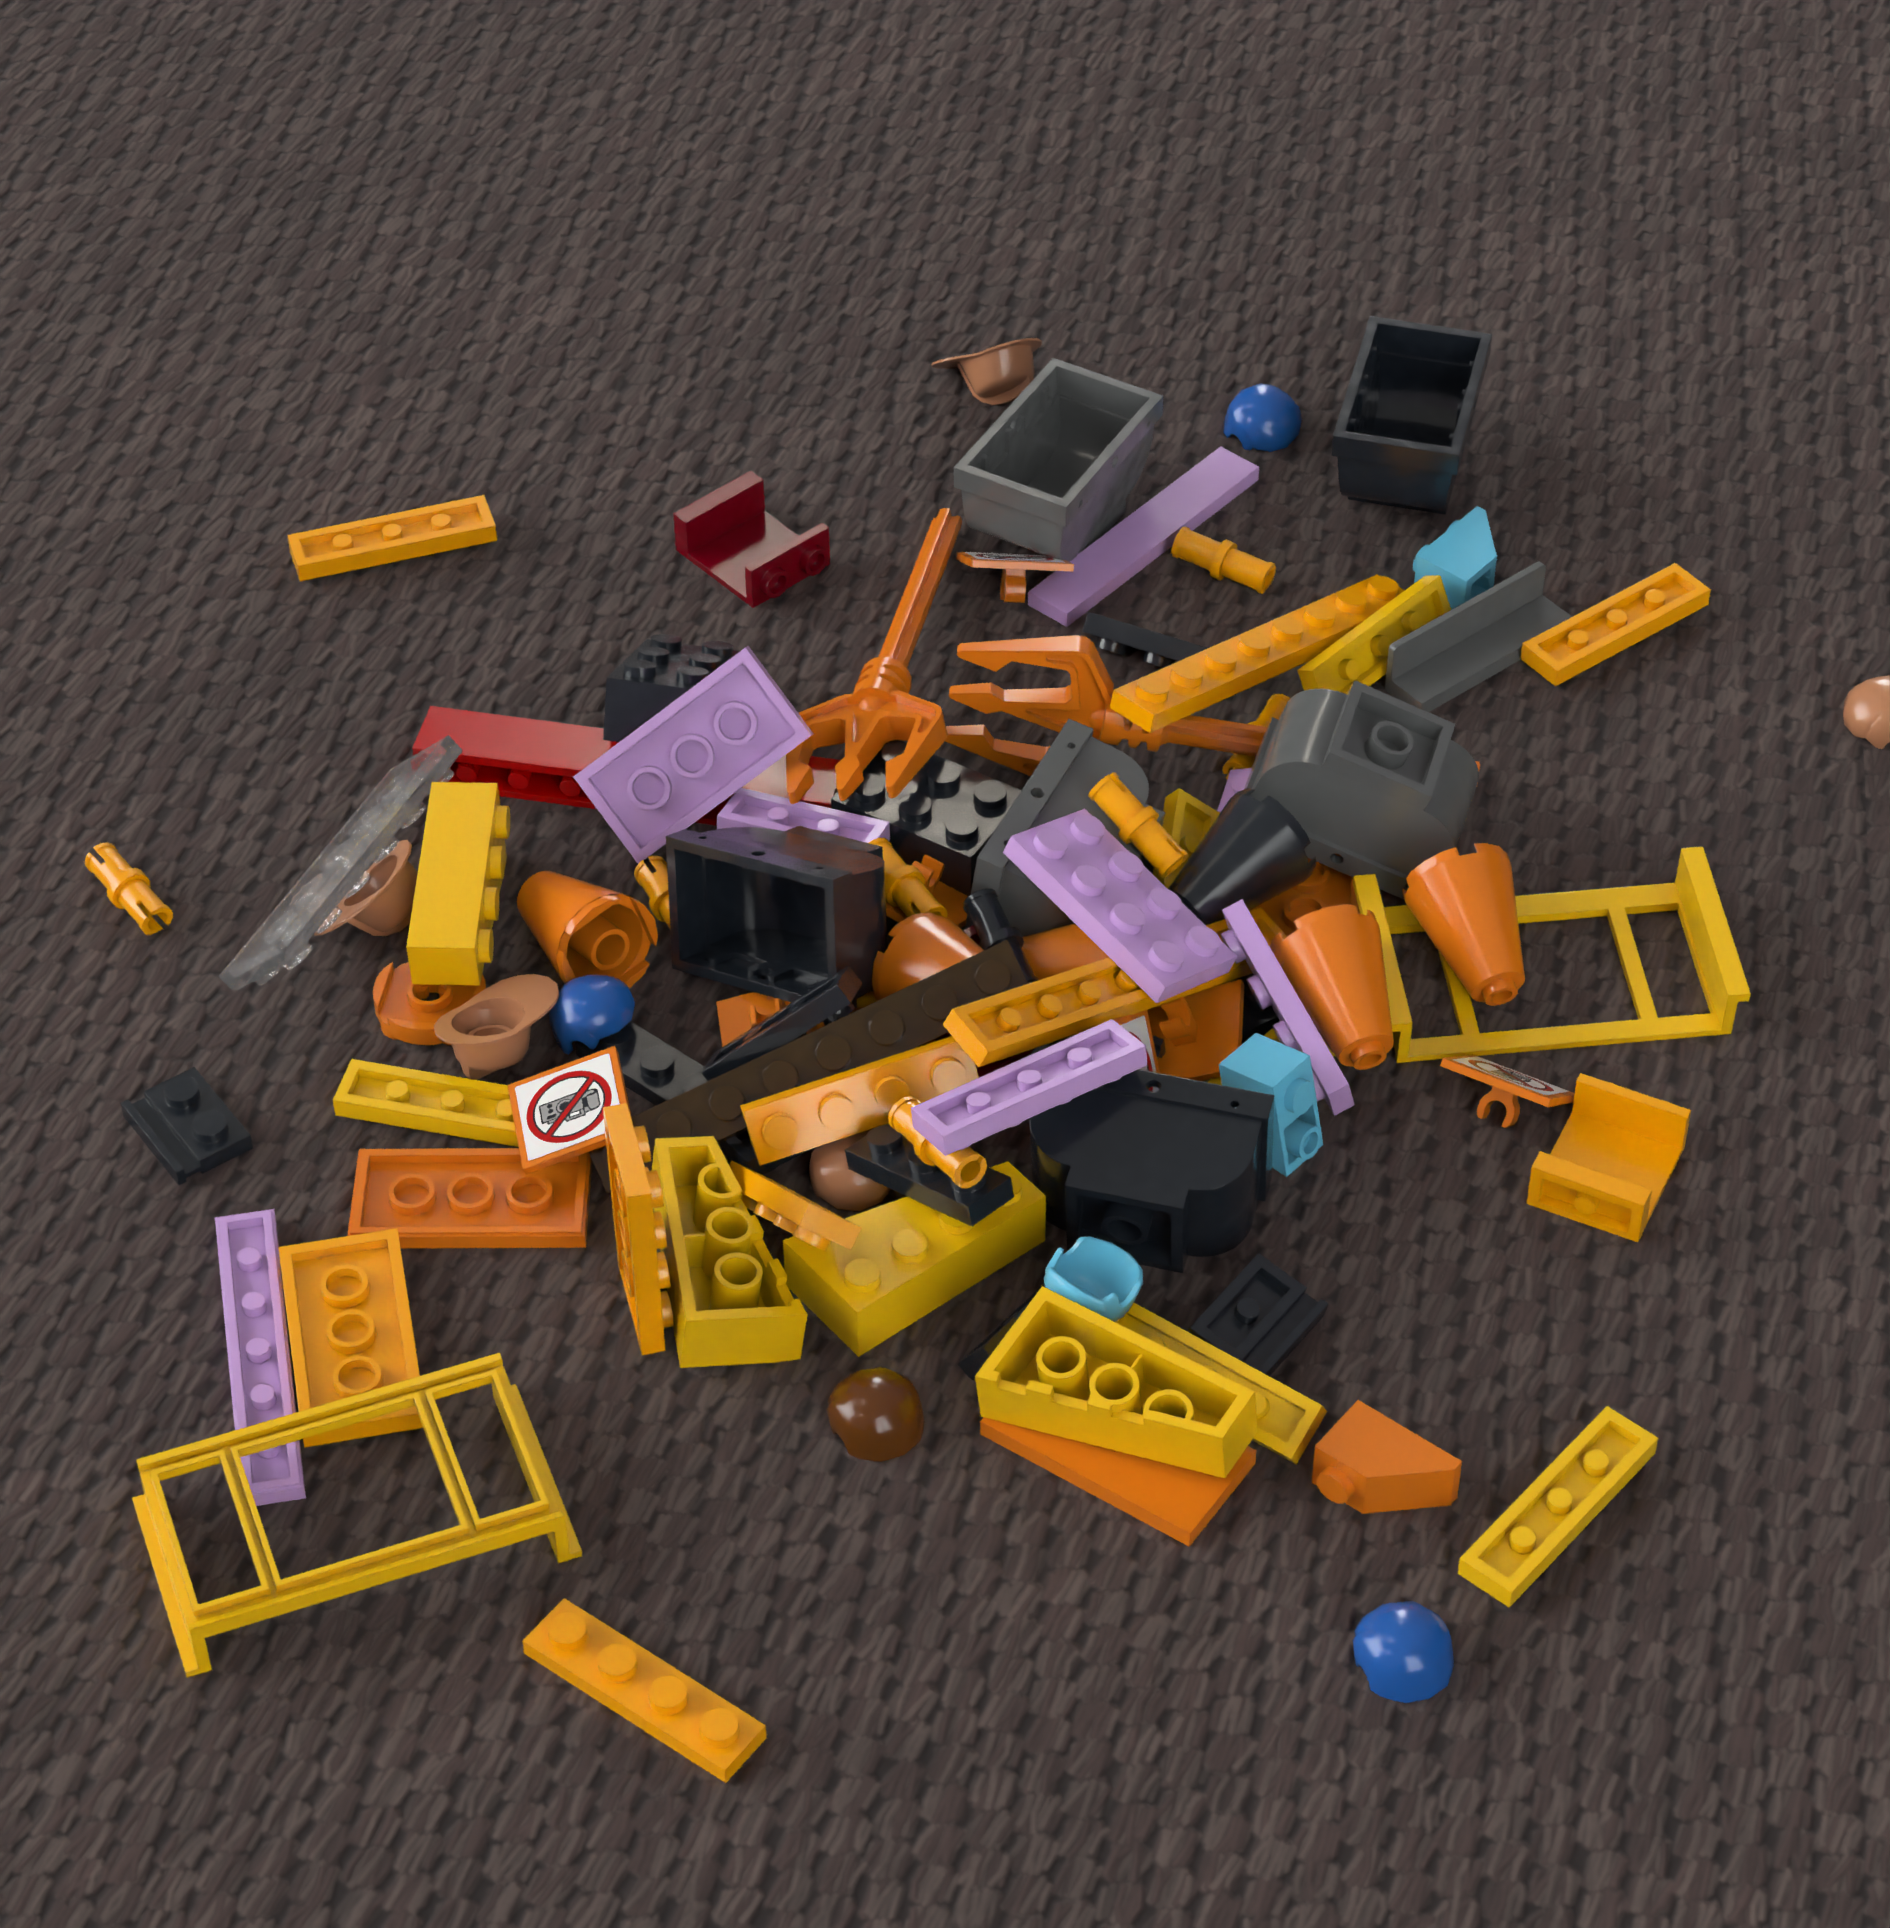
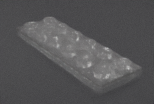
M449 735L388 771L219 975L232 990L237 991L254 981L261 986L269 981L282 966L287 970H291L307 957L313 948L308 943L309 939L315 932L317 934L322 933L337 920L342 913V910L337 905L344 896L346 898L353 896L368 882L371 875L366 869L372 862H380L397 846L399 840L394 835L401 827L403 829L407 828L424 813L427 806L422 801L428 793L430 794L431 783L448 782L453 777L454 772L449 767L463 750Z

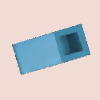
M1476 506L1461 520L1452 522L1444 534L1430 545L1423 546L1414 559V583L1424 576L1440 575L1451 610L1494 586L1497 554L1486 510Z
M1255 1033L1219 1063L1221 1082L1223 1086L1274 1095L1272 1167L1287 1177L1305 1160L1312 1158L1323 1145L1311 1059L1308 1054Z

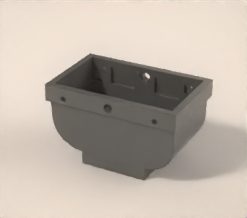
M1052 358L954 466V488L961 490L964 516L968 526L973 530L1050 558L1062 559L1068 562L1073 560L1081 551L1107 533L1126 512V498L1137 483L1150 452L1154 425L1163 416V395Z
M1354 680L1348 694L1330 689H1309L1295 694L1287 702L1279 719L1272 718L1261 741L1244 789H1254L1255 791L1250 797L1259 801H1263L1267 796L1272 797L1296 818L1311 842L1304 849L1307 858L1313 859L1316 857V862L1351 877L1355 875L1376 874L1379 889L1404 899L1402 889L1408 890L1409 886L1406 878L1413 869L1426 859L1444 850L1458 847L1478 783L1479 770L1469 752L1451 740L1455 723Z
M1071 719L1067 720L978 855L971 894L986 888L995 890L1011 927L1018 928L1022 937L1074 924V922L1003 853L1012 835L1086 809L1092 816L1099 819L1105 829L1130 853L1136 855L1151 873L1153 871V866L1132 843L1125 844L1118 837L1120 829L1096 802L1088 797L1091 789L1101 779L1112 772H1116L1119 779L1143 806L1148 807L1149 783L1144 771L1127 754L1092 737L1093 728ZM1154 808L1159 814L1157 821L1162 826L1165 812ZM968 914L965 929L973 925Z

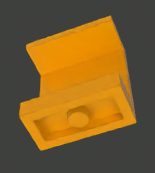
M1580 1073L1576 1080L1572 1113L1550 1154L1540 1151L1531 1167L1526 1204L1639 1242L1684 1150L1691 1110Z

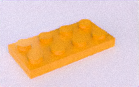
M627 1103L603 1107L618 1267L641 1354L647 1355L666 1351L664 1328L673 1327L674 1321L667 1291L660 1292V1289L670 1287L665 1254L663 1251L657 1252V1249L667 1247L665 1227L661 1212L653 1211L654 1208L664 1206L660 1179L657 1170L649 1171L648 1167L644 1166V1163L651 1162L646 1129L644 1125L633 1126Z
M398 1228L278 1247L299 1411L420 1376ZM413 1406L304 1438L303 1443L305 1448L423 1428L416 1407Z

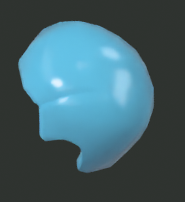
M1090 1236L1078 1238L1075 1244L1065 1253H1063L1064 1249L1059 1247L1046 1267L1044 1276L1045 1288L1114 1322L1124 1317L1133 1305L1143 1285V1269L1132 1255L1111 1242Z

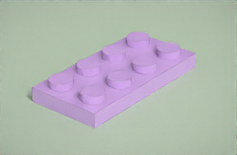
M747 646L573 776V778L639 864L640 861L645 860L666 844L667 835L687 829L812 736L813 732L750 647Z
M1086 809L1012 835L1003 851L1156 1004L1229 973L1238 957L1220 940L1215 931L1198 919L1174 892L1167 889L1143 865L1136 855L1130 853L1105 829L1103 823L1092 816Z

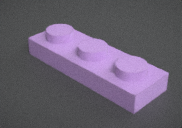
M744 788L736 791L717 815V829L757 827L787 831L797 826H802L866 843L877 838L890 840L889 821L801 801L791 804L788 798Z

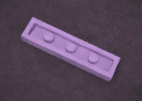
M1241 899L1222 909L1228 927L1227 931L1221 933L1222 940L1238 956L1235 960L1236 964L1246 960L1254 975L1246 980L1261 1009L1272 1006L1280 1022L1274 1024L1273 1028L1280 1043L1310 1055L1317 1102L1325 1099L1334 1116L1354 1106L1355 1104L1346 1078L1244 901Z
M1113 1019L1108 1020L912 1107L913 1128L945 1156L955 1151L966 1149L975 1142L1004 1129L1017 1126L1024 1120L1055 1106L1066 1104L1073 1098L1104 1084L1117 1081L1122 1076L1147 1066L1146 1045Z

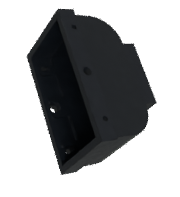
M1370 316L1333 434L1331 456L1338 457L1339 487L1343 496H1348V500L1446 515L1490 357L1492 334Z
M797 826L787 831L757 827H732L699 833L684 829L666 836L672 969L773 998H780L787 1002H793L849 965L863 983L851 1002L855 1007L854 1009L857 1008V999L873 990V962L878 951L885 953L887 949L885 863L882 846L802 826Z
M1138 1069L1122 1076L1117 1081L1104 1084L1073 1098L1066 1104L1055 1106L1031 1117L1032 1184L1046 1195V1220L1066 1231L1067 1250L1075 1244L1078 1238L1090 1236L1115 1244L1130 1253L1139 1265L1183 1273L1188 1256H1216L1234 1249L1249 1234L1259 1200L1266 1201L1272 1179L1274 1095ZM1150 1087H1157L1160 1090L1156 1092H1151L1147 1089Z

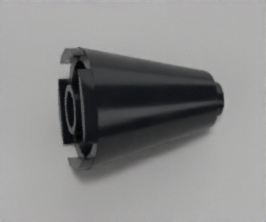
M1246 788L1238 791L1229 799L1168 888L1205 925L1224 920L1225 917L1222 909L1241 899L1248 910H1251L1299 885L1313 874L1317 865L1316 857L1308 863L1304 849L1311 842L1296 818L1270 796H1267L1263 801L1250 797L1255 791L1254 789Z

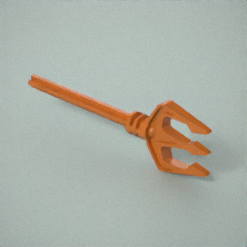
M950 508L940 509L938 516L933 518L880 654L877 658H873L864 664L853 693L841 695L799 712V715L813 732V735L786 754V786L791 804L798 803L814 784L811 767L808 763L813 751L817 748L845 743V757L835 765L840 801H845L864 781L863 770L885 743L893 740L908 741L904 753L886 762V789L888 797L895 798L946 741L948 733L942 708L935 703L909 694L912 687V677L907 667L962 526L961 516H951Z
M1079 635L961 643L957 647V656L959 658L995 672L1011 661L1068 671L1071 684L1067 687L1004 690L989 682L954 685L949 688V698L985 714L1002 711L1060 733L1067 720L1071 719L1093 728L1092 737L1106 744L1118 745L1122 739H1127L1129 748H1136L1141 742H1146L1147 750L1157 752L1163 744L1173 743L1256 757L1263 736L1268 728L1189 715L1149 733L1110 709L1114 690L1113 681L1094 643L1089 638ZM984 724L946 726L948 737L945 742L1028 776L1033 774L1050 746L1044 747L994 739ZM1475 761L1476 764H1477L1478 770H1479V769H1480V762H1479V761Z

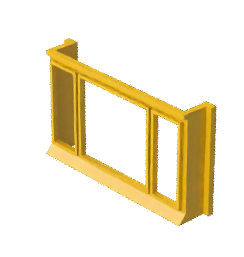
M1703 846L1681 848L1675 883L1515 896L1518 924L1607 916L1638 1020L1480 1033L1469 993L1439 952L1461 1035L1411 1039L1412 1019L1391 934L1425 932V930L1407 905L1383 906L1376 874L1353 876V887L1360 914L1367 915V910L1372 911L1380 927L1396 1063L1436 1060L1470 1054L1482 1056L1732 1034L1738 1002L1749 1001L1751 993ZM1677 910L1710 1013L1658 1018L1627 914Z
M500 1353L136 1459L144 1494L133 1497L132 1500L187 1678L212 1670L205 1638L544 1534H547L558 1563L582 1556V1549L517 1385L510 1384ZM491 1383L494 1400L534 1503L480 1519L435 1400ZM415 1406L459 1525L280 1579L240 1457ZM221 1463L261 1586L198 1604L160 1481Z

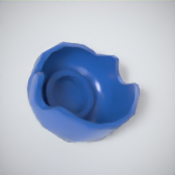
M1260 383L1242 389L1229 404L1224 420V434L1227 438L1232 437L1233 434L1237 436L1242 443L1243 449L1246 450L1254 448L1273 452L1286 448L1299 435L1302 421L1300 408L1286 392L1273 385Z
M598 974L586 975L565 983L559 990L560 995L555 1006L549 1012L550 1025L556 1042L561 1050L569 1055L573 1051V1041L582 1042L590 1049H594L597 1047L600 1039L618 1033L632 1020L635 1001L628 985L618 978Z
M1414 1601L1387 1603L1366 1614L1355 1629V1638L1353 1639L1355 1663L1357 1667H1361L1365 1672L1372 1692L1390 1700L1409 1703L1430 1699L1448 1686L1454 1667L1453 1646L1450 1632L1437 1613Z

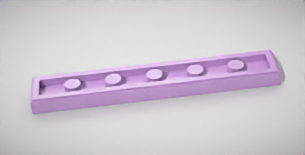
M1220 446L1081 551L1070 561L1074 564V572L1055 571L1028 591V605L1068 627L1171 548L1177 533L1182 527L1186 526L1193 531L1257 482L1259 466Z
M274 1209L215 1217L235 1430L297 1412ZM300 1440L240 1457L256 1506L306 1498Z

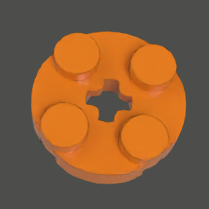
M393 962L390 963L379 973L373 986L375 1014L381 1024L383 1034L388 1038L416 1045H437L442 1043L451 1045L435 1036V1023L441 1016L460 1007L486 989L485 978L482 974L480 986L412 984L409 962L401 964L395 969ZM429 993H439V998L436 1000H420L426 999Z

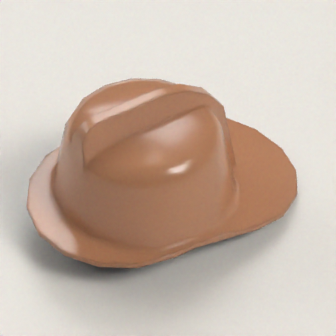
M1038 338L1014 340L979 353L933 362L931 367L939 369L959 368L974 397L983 403L991 405L1006 404L1015 400L1034 379L1033 352L1041 347L1042 340Z
M407 839L401 840L379 856L358 882L322 912L311 929L315 936L324 935L347 922L370 935L388 936L400 932L409 925L418 874L408 861L412 844Z
M538 974L517 975L500 980L481 991L460 1007L441 1016L434 1025L435 1036L443 1042L452 1045L463 1073L469 1079L478 1080L499 1069L515 1065L523 1060L529 1049L531 1025L545 1016L555 1006L560 995L558 985L551 978Z

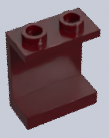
M751 470L673 513L676 551L752 608L770 598L779 597L789 587L808 576L819 574L830 564L829 527L822 522L805 533L798 535L765 511L764 480Z

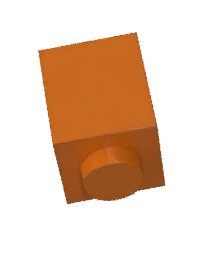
M1357 1400L1315 1445L1312 1483L1318 1486L1321 1493L1330 1501L1338 1504L1346 1503L1362 1514L1450 1506L1458 1497L1462 1461L1360 1400Z

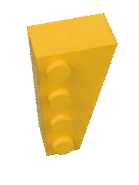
M431 783L406 946L412 984L480 986L484 964L492 963L494 951L492 926L499 916V894L507 859L505 839H508L510 835L509 806L500 805L498 783Z
M715 1137L656 1138L652 1171L657 1170L664 1206L654 1208V1212H661L665 1227L667 1247L660 1250L665 1254L669 1271L670 1287L667 1288L672 1308L673 1328L680 1368L776 1363L801 1359L808 1314L800 1299L793 1298L786 1284L787 1274L778 1258H772L763 1241L764 1230L756 1215L750 1216L742 1200L743 1191Z
M1010 1162L998 1164L990 1168L1011 1177L1014 1198L975 1225H967L912 1198L904 1197L844 1218L861 1227V1231L851 1250L833 1241L830 1242L827 1250L824 1251L795 1236L784 1239L783 1253L784 1270L787 1274L786 1284L859 1357L1044 1242L1046 1195Z
M1043 1286L975 1375L981 1417L1221 1478H1226L1257 1433L1255 1391Z

